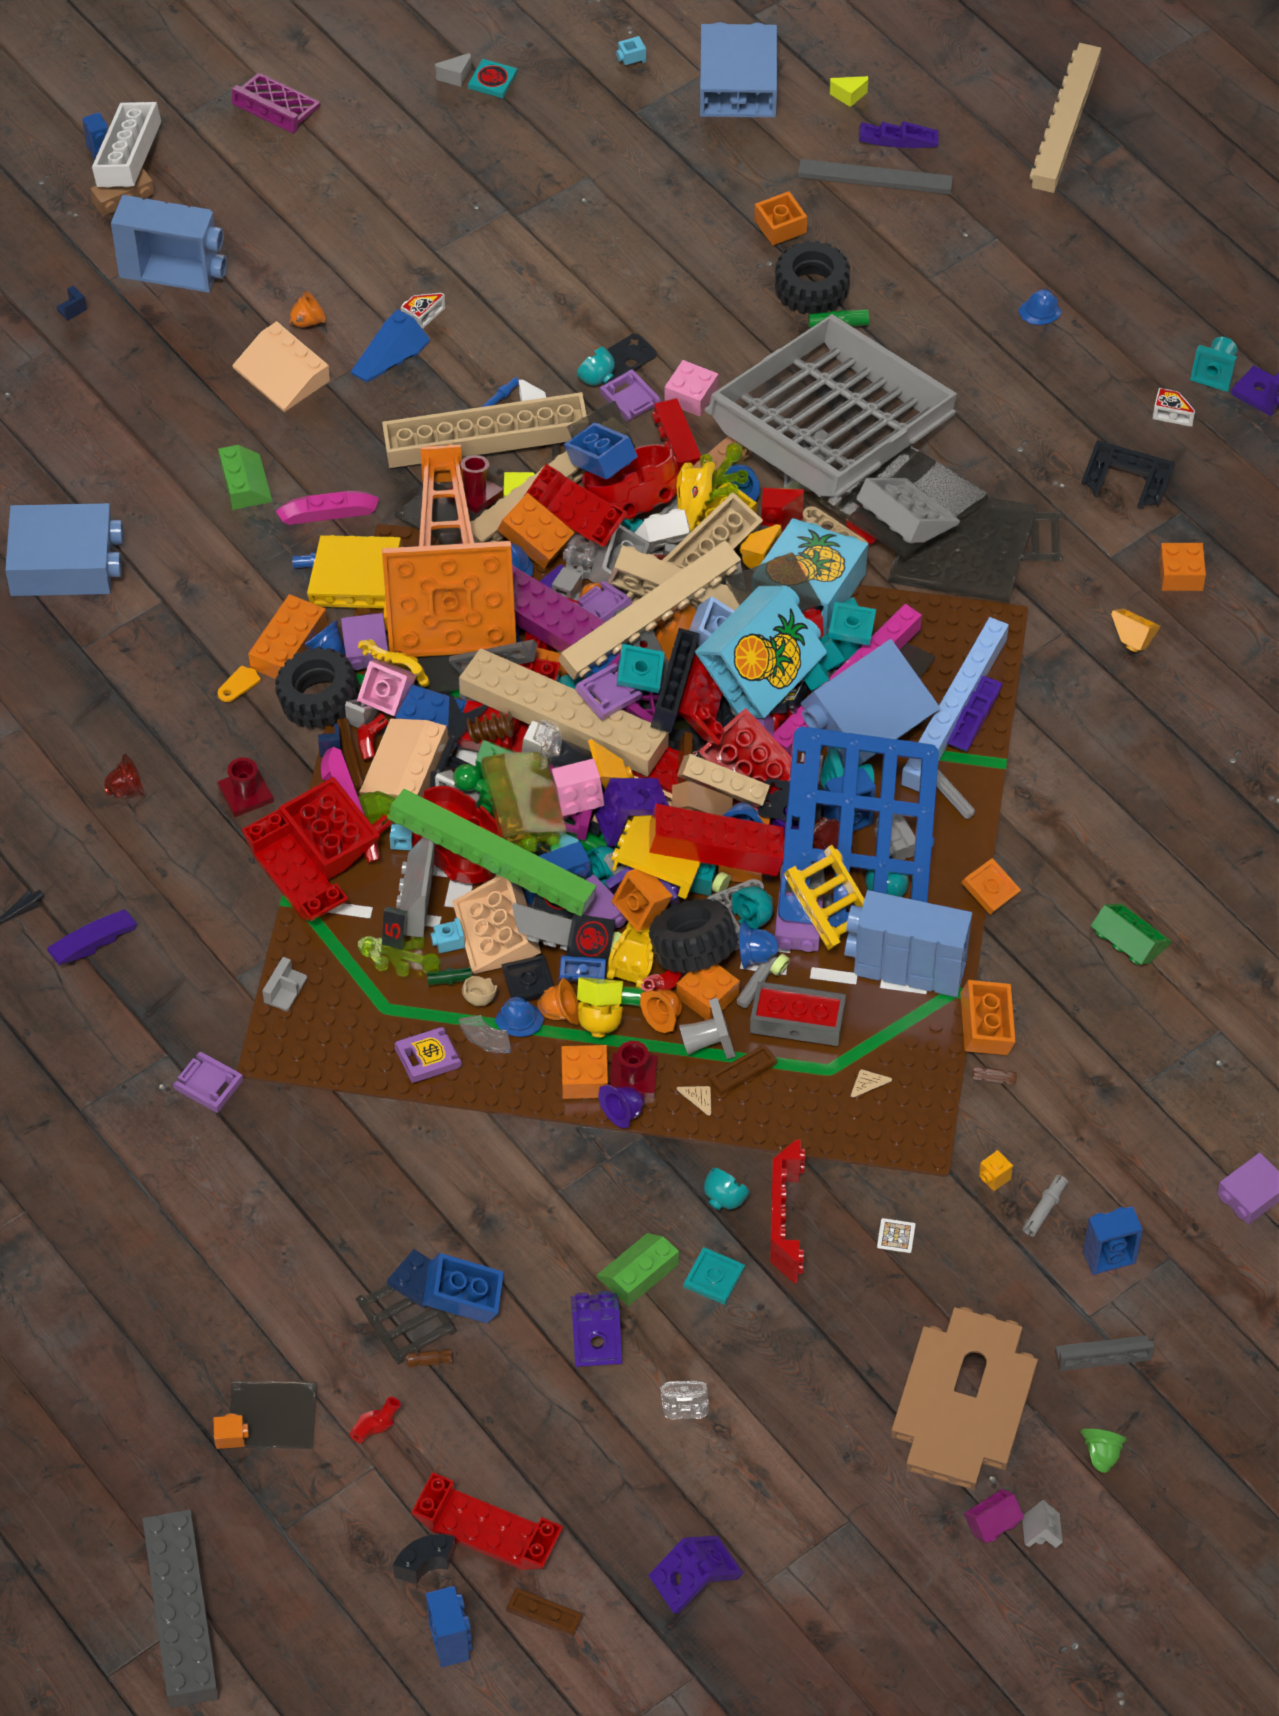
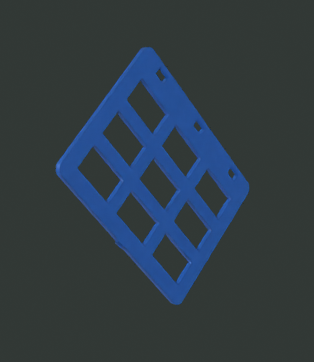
M799 727L795 730L793 734L784 837V859L782 862L778 915L783 921L813 925L794 892L792 896H785L786 883L788 882L783 874L796 866L797 870L802 871L811 866V862L816 863L826 857L823 852L824 850L812 848L816 804L841 807L837 849L842 855V862L848 872L850 868L873 870V891L883 894L887 892L888 873L912 876L911 899L927 903L931 847L934 844V837L932 835L939 751L935 745L810 727ZM821 746L845 749L842 793L817 790ZM798 751L805 753L804 764H797ZM859 751L884 754L880 798L856 795ZM897 756L922 760L918 803L894 800ZM854 809L879 812L875 857L851 853ZM893 814L917 817L914 862L889 859ZM792 817L799 818L798 830L791 829ZM810 876L807 877V878H806V881H805V883H806V885L808 886V888H809ZM842 883L834 887L833 903L847 896L848 892ZM846 907L828 916L827 920L831 927L836 928L848 921L849 912H846Z

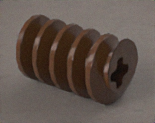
M509 710L507 717H505L503 711L500 712L499 718L496 717L495 713H492L491 720L486 715H483L482 722L477 716L475 717V723H472L470 718H467L468 734L475 744H479L481 740L488 741L489 738L494 741L497 739V736L500 739H504L506 735L513 737L514 722Z

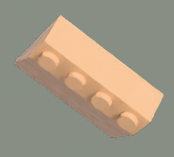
M277 321L261 331L233 364V368L284 412L330 381L329 365Z
M390 719L359 793L389 803H393L403 789L422 797L424 790L430 787V773L435 771L449 739L447 727L427 720Z
M498 876L452 901L456 916L461 923L465 948L474 974L501 968V964L531 958L541 953L539 944L527 940V935L519 933L512 905L517 903L527 906L522 886L512 883L502 876Z

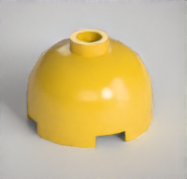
M583 1001L578 1003V1019L585 1030L592 1032L594 1037H605V1033L614 1031L621 1023L623 1007H619V1004L594 1006Z

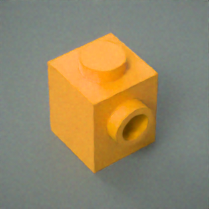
M997 1150L980 1163L979 1177L995 1191L1011 1180L1013 1165Z

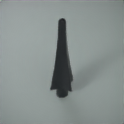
M28 890L10 909L0 916V924L40 907L37 901L44 897L42 892L38 890L32 894Z

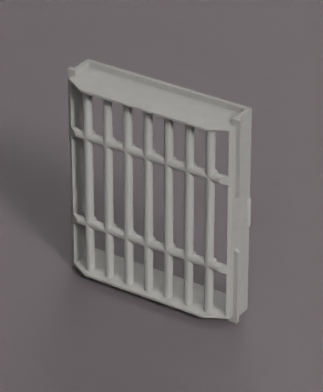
M831 314L711 395L710 405L705 408V412L712 415L725 434L816 494L838 498L879 469L882 464L912 443L914 444L955 415L956 411L953 407L957 393ZM822 343H825L830 350L812 363H806L800 359ZM834 357L842 362L828 373H821L817 370ZM793 363L802 369L760 398H753L748 395L749 392ZM849 367L858 372L843 383H837L832 380ZM809 374L817 379L776 408H768L764 405ZM864 377L873 382L859 393H852L848 390V388ZM824 384L833 389L790 419H785L780 415ZM880 387L889 392L874 403H868L863 400ZM841 394L848 399L808 428L801 429L796 426L797 423ZM895 397L904 402L890 413H884L879 410ZM741 398L749 406L742 408L734 402ZM855 404L864 409L824 438L816 439L811 436ZM911 407L920 412L906 423H899L894 420ZM758 410L764 416L759 419L751 413ZM871 414L879 419V421L840 448L831 449L827 446ZM773 420L780 424V426L774 429L767 423ZM885 425L895 429V431L855 459L848 460L843 456ZM789 430L796 436L789 439L783 433ZM804 440L812 446L805 449L799 443ZM821 451L827 457L822 460L814 454ZM836 461L843 467L837 470L830 464Z

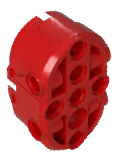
M652 444L635 448L637 458L631 461L628 466L617 471L611 478L604 479L586 471L582 477L583 486L608 503H613L625 510L627 515L623 520L631 519L643 512H648L659 504L671 501L677 495L676 484L679 468L677 459L673 455L672 449L668 450V446Z
M435 786L424 790L422 798L502 838L498 822L484 807L480 805V809L477 808L476 801L469 795L449 786ZM412 831V843L415 846L423 836ZM435 844L434 865L443 870L449 879L467 884H477L495 878L496 874L453 853L439 844Z

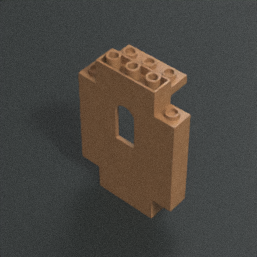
M954 1307L947 1333L935 1326L923 1327L891 1438L912 1443L906 1463V1471L975 1491L983 1465L1004 1471L1007 1470L1038 1359L1029 1353L1021 1352L1018 1354L1023 1327L1019 1326L1017 1322L1012 1320L1001 1321L991 1314L980 1315L973 1313V1310L966 1307H960V1309ZM972 1352L982 1354L987 1363L976 1398L954 1391L963 1360L967 1354Z

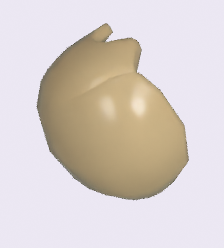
M480 976L469 977L465 980L462 987L464 998L474 1006H485L491 1003L497 991V985L492 984L491 978L484 979Z

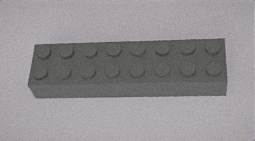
M191 1510L142 1518L169 1707L174 1708L218 1700Z

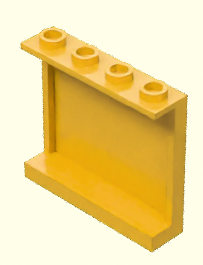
M320 535L307 591L309 602L320 607L384 608V601L386 599L382 549L403 547L401 537Z
M652 815L630 816L633 820H628L624 832L627 834L621 835L617 845L620 849L615 848L611 860L614 861L612 870L615 871L618 863H622L680 886L678 896L686 899L701 862L649 853V827Z

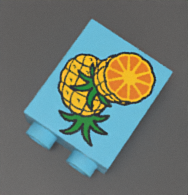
M792 518L752 576L750 593L758 586L785 585L790 587L799 597L800 603L797 606L801 611L806 609L821 611L823 634L826 635L830 629L834 603H842L849 599L866 575L868 543L862 542L853 536H844L824 529L814 523H806Z
M758 586L695 651L736 715L746 708L755 718H765L827 653L818 639L821 636L819 628L814 622L804 617L797 606L800 603L798 595L788 586Z

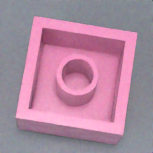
M682 360L665 386V401L677 398L682 410L701 416L710 403L711 395L718 390L719 374Z
M383 660L370 661L357 701L396 716L409 689L414 684L416 676L412 672Z
M594 759L551 769L556 798L562 816L604 806L600 776Z

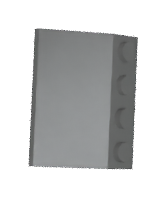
M866 478L857 497V500L863 504L865 509L876 514L877 519L886 522L892 531L902 535L903 540L911 544L914 542H925L958 525L960 520L907 478Z
M422 837L408 853L407 862L403 861L402 874L405 877L400 878L399 891H402V895L397 896L396 908L407 911V936H424L435 843L425 837Z

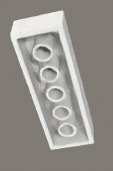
M157 102L120 103L92 166L97 187H130L135 185L161 124Z

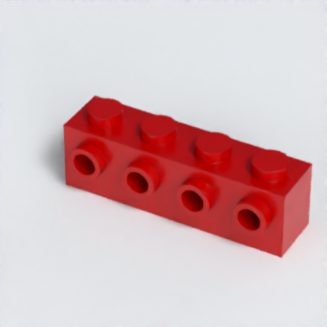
M678 399L654 403V412L651 413L653 423L658 425V435L660 439L664 440V445L668 446V450L672 449L673 455L677 459L679 472L684 463H692L694 466L702 459V456Z

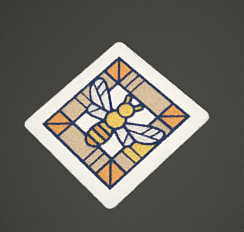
M882 1218L877 1248L911 1253L915 1223Z

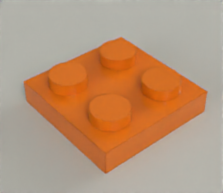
M993 858L961 882L990 915L1021 891Z

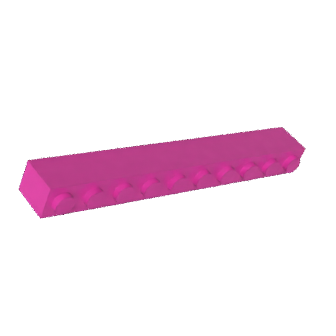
M904 604L871 637L870 645H863L829 678V681L889 639H892L900 650L921 629L922 615L907 604ZM803 706L773 733L774 739L791 757L795 730L799 727H808L802 716Z

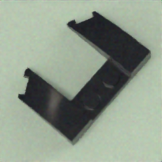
M1097 440L1081 484H1087L1093 489L1092 494L1098 497L1110 467L1118 468L1148 477L1137 508L1141 509L1144 508V505L1151 504L1160 506L1174 472L1175 462Z

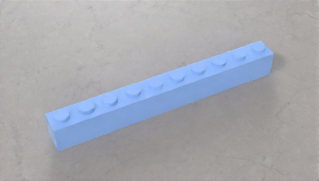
M989 617L940 703V709L935 712L920 738L919 743L932 744L938 748V761L948 745L947 742L964 706H967L982 676H987L1006 643L1009 624ZM909 758L903 768L901 785L919 792L922 760Z

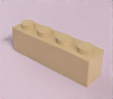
M692 754L683 757L677 774L680 778L748 803L754 807L763 806L770 786Z

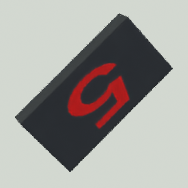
M386 906L383 916L381 945L403 950L405 946L407 911Z

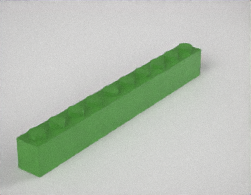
M403 789L391 804L389 820L490 870L492 873L508 879L512 883L526 888L530 892L567 909L571 913L582 916L594 899L596 885L406 789Z

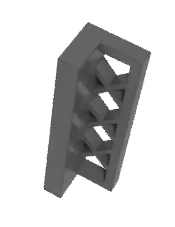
M528 640L484 650L513 663L523 664L534 661L537 643L534 640ZM478 651L450 656L449 662L461 675Z
M1148 1335L1055 1346L1059 1371L1152 1360L1154 1350L1153 1341H1149Z

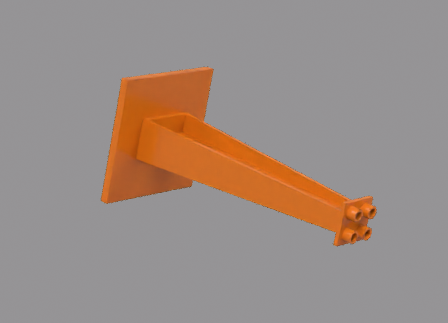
M448 444L447 446L428 445L427 447H420L423 495L419 546L382 549L389 651H402L407 656L412 657L454 655L478 651L480 648L488 649L516 643L511 541L474 543L462 482L461 445ZM452 482L453 489L435 491L434 483ZM454 497L458 520L433 522V499ZM442 528H459L463 544L431 546V531Z

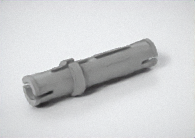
M1056 1175L1049 1188L1043 1191L1042 1199L1022 1228L1025 1234H1030L1031 1237L1036 1236L1040 1226L1052 1207L1058 1204L1060 1201L1059 1196L1068 1185V1180L1062 1176L1059 1180L1060 1175Z

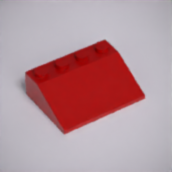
M746 708L723 728L724 733L720 744L708 742L697 753L699 758L763 783L767 779L790 780L791 756ZM773 783L768 790L770 794H773L774 791L782 789L776 788Z
M335 777L279 806L280 812L290 823L291 834L327 880L345 871L380 838V834Z

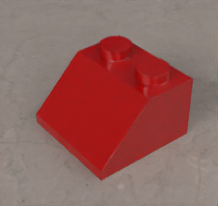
M763 488L761 513L763 521L761 526L781 525L783 533L792 518L801 520L803 518L804 489Z

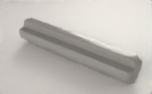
M938 770L936 786L966 819L972 817L975 814V809Z
M772 956L767 962L759 965L737 998L739 1006L743 1008L748 1007L755 996L757 982H764L773 963L777 959L776 956Z

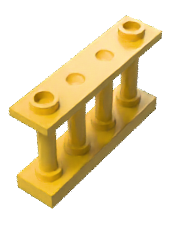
M832 845L823 851L826 855L825 858L802 871L797 870L796 866L783 874L828 950L839 944L840 935L847 932V921L836 928L831 927L827 920L828 916L853 902L856 906L863 907L865 900L844 866L841 853L838 849H834ZM831 864L838 876L813 890L809 889L805 883L806 878ZM842 883L849 895L824 909L820 908L816 901L817 897Z

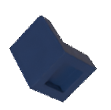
M74 285L67 289L69 300L57 306V311L67 321L87 310L85 296Z
M334 724L335 733L318 735L320 757L324 756L326 750L332 747L341 750L339 724Z

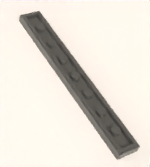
M800 159L798 178L951 194L953 176L806 159Z

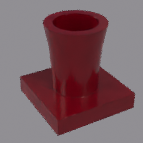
M471 455L461 461L462 482L467 508L473 513L478 514L504 495V489L487 480L489 461L485 457ZM447 497V498H449L450 500H452V501L455 502V498H454V497Z
M239 757L232 760L227 768L229 777L217 781L218 788L234 818L274 802L273 796L256 763L250 758Z
M639 1041L623 1043L617 1053H612L610 1086L615 1088L631 1087L639 1091L643 1098H654L657 1055H649L648 1048Z

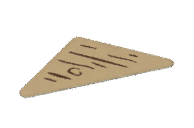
M860 1070L851 1097L858 1096L891 1082L892 1079Z
M709 1086L677 1087V1090L707 1115H711V1091Z

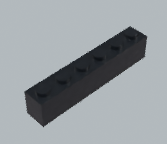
M683 628L678 629L650 727L669 733L672 732L699 633Z

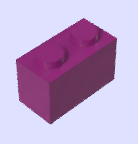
M1004 1489L997 1491L964 1513L974 1537L985 1543L996 1540L999 1534L1016 1527L1018 1522L1024 1519L1015 1495Z

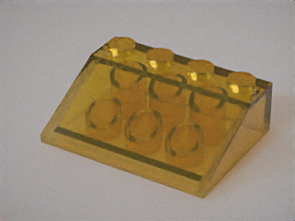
M545 752L501 753L482 758L481 769L501 838L517 844L567 831Z

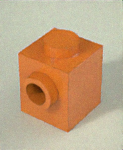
M226 1414L224 1417H214L216 1449L245 1447L244 1438H249L248 1424H244L242 1415Z

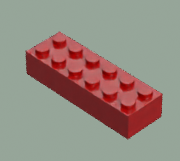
M656 803L650 819L649 853L777 876L784 859V828Z

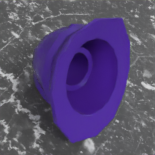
M610 1085L600 1086L598 1098L602 1110L615 1125L620 1128H628L630 1120L636 1118L642 1112L641 1110L644 1105L643 1096L639 1091L631 1087L615 1088Z

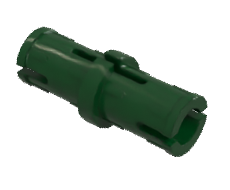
M450 967L446 968V970L427 972L428 986L437 984L453 985V983L465 981L472 976L471 967L451 969Z

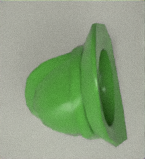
M1100 1429L1080 1430L1085 1439V1445L1088 1447L1093 1466L1098 1471L1107 1473L1120 1458V1452L1123 1450V1444L1127 1441V1438Z

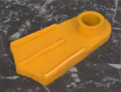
M240 666L218 689V698L224 702H231L260 683L261 678L255 669Z

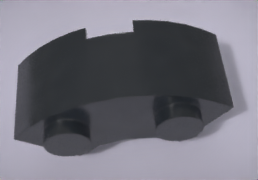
M433 1534L411 1542L399 1553L394 1561V1577L418 1584L421 1577L429 1571L435 1569L448 1570L456 1549L455 1536Z

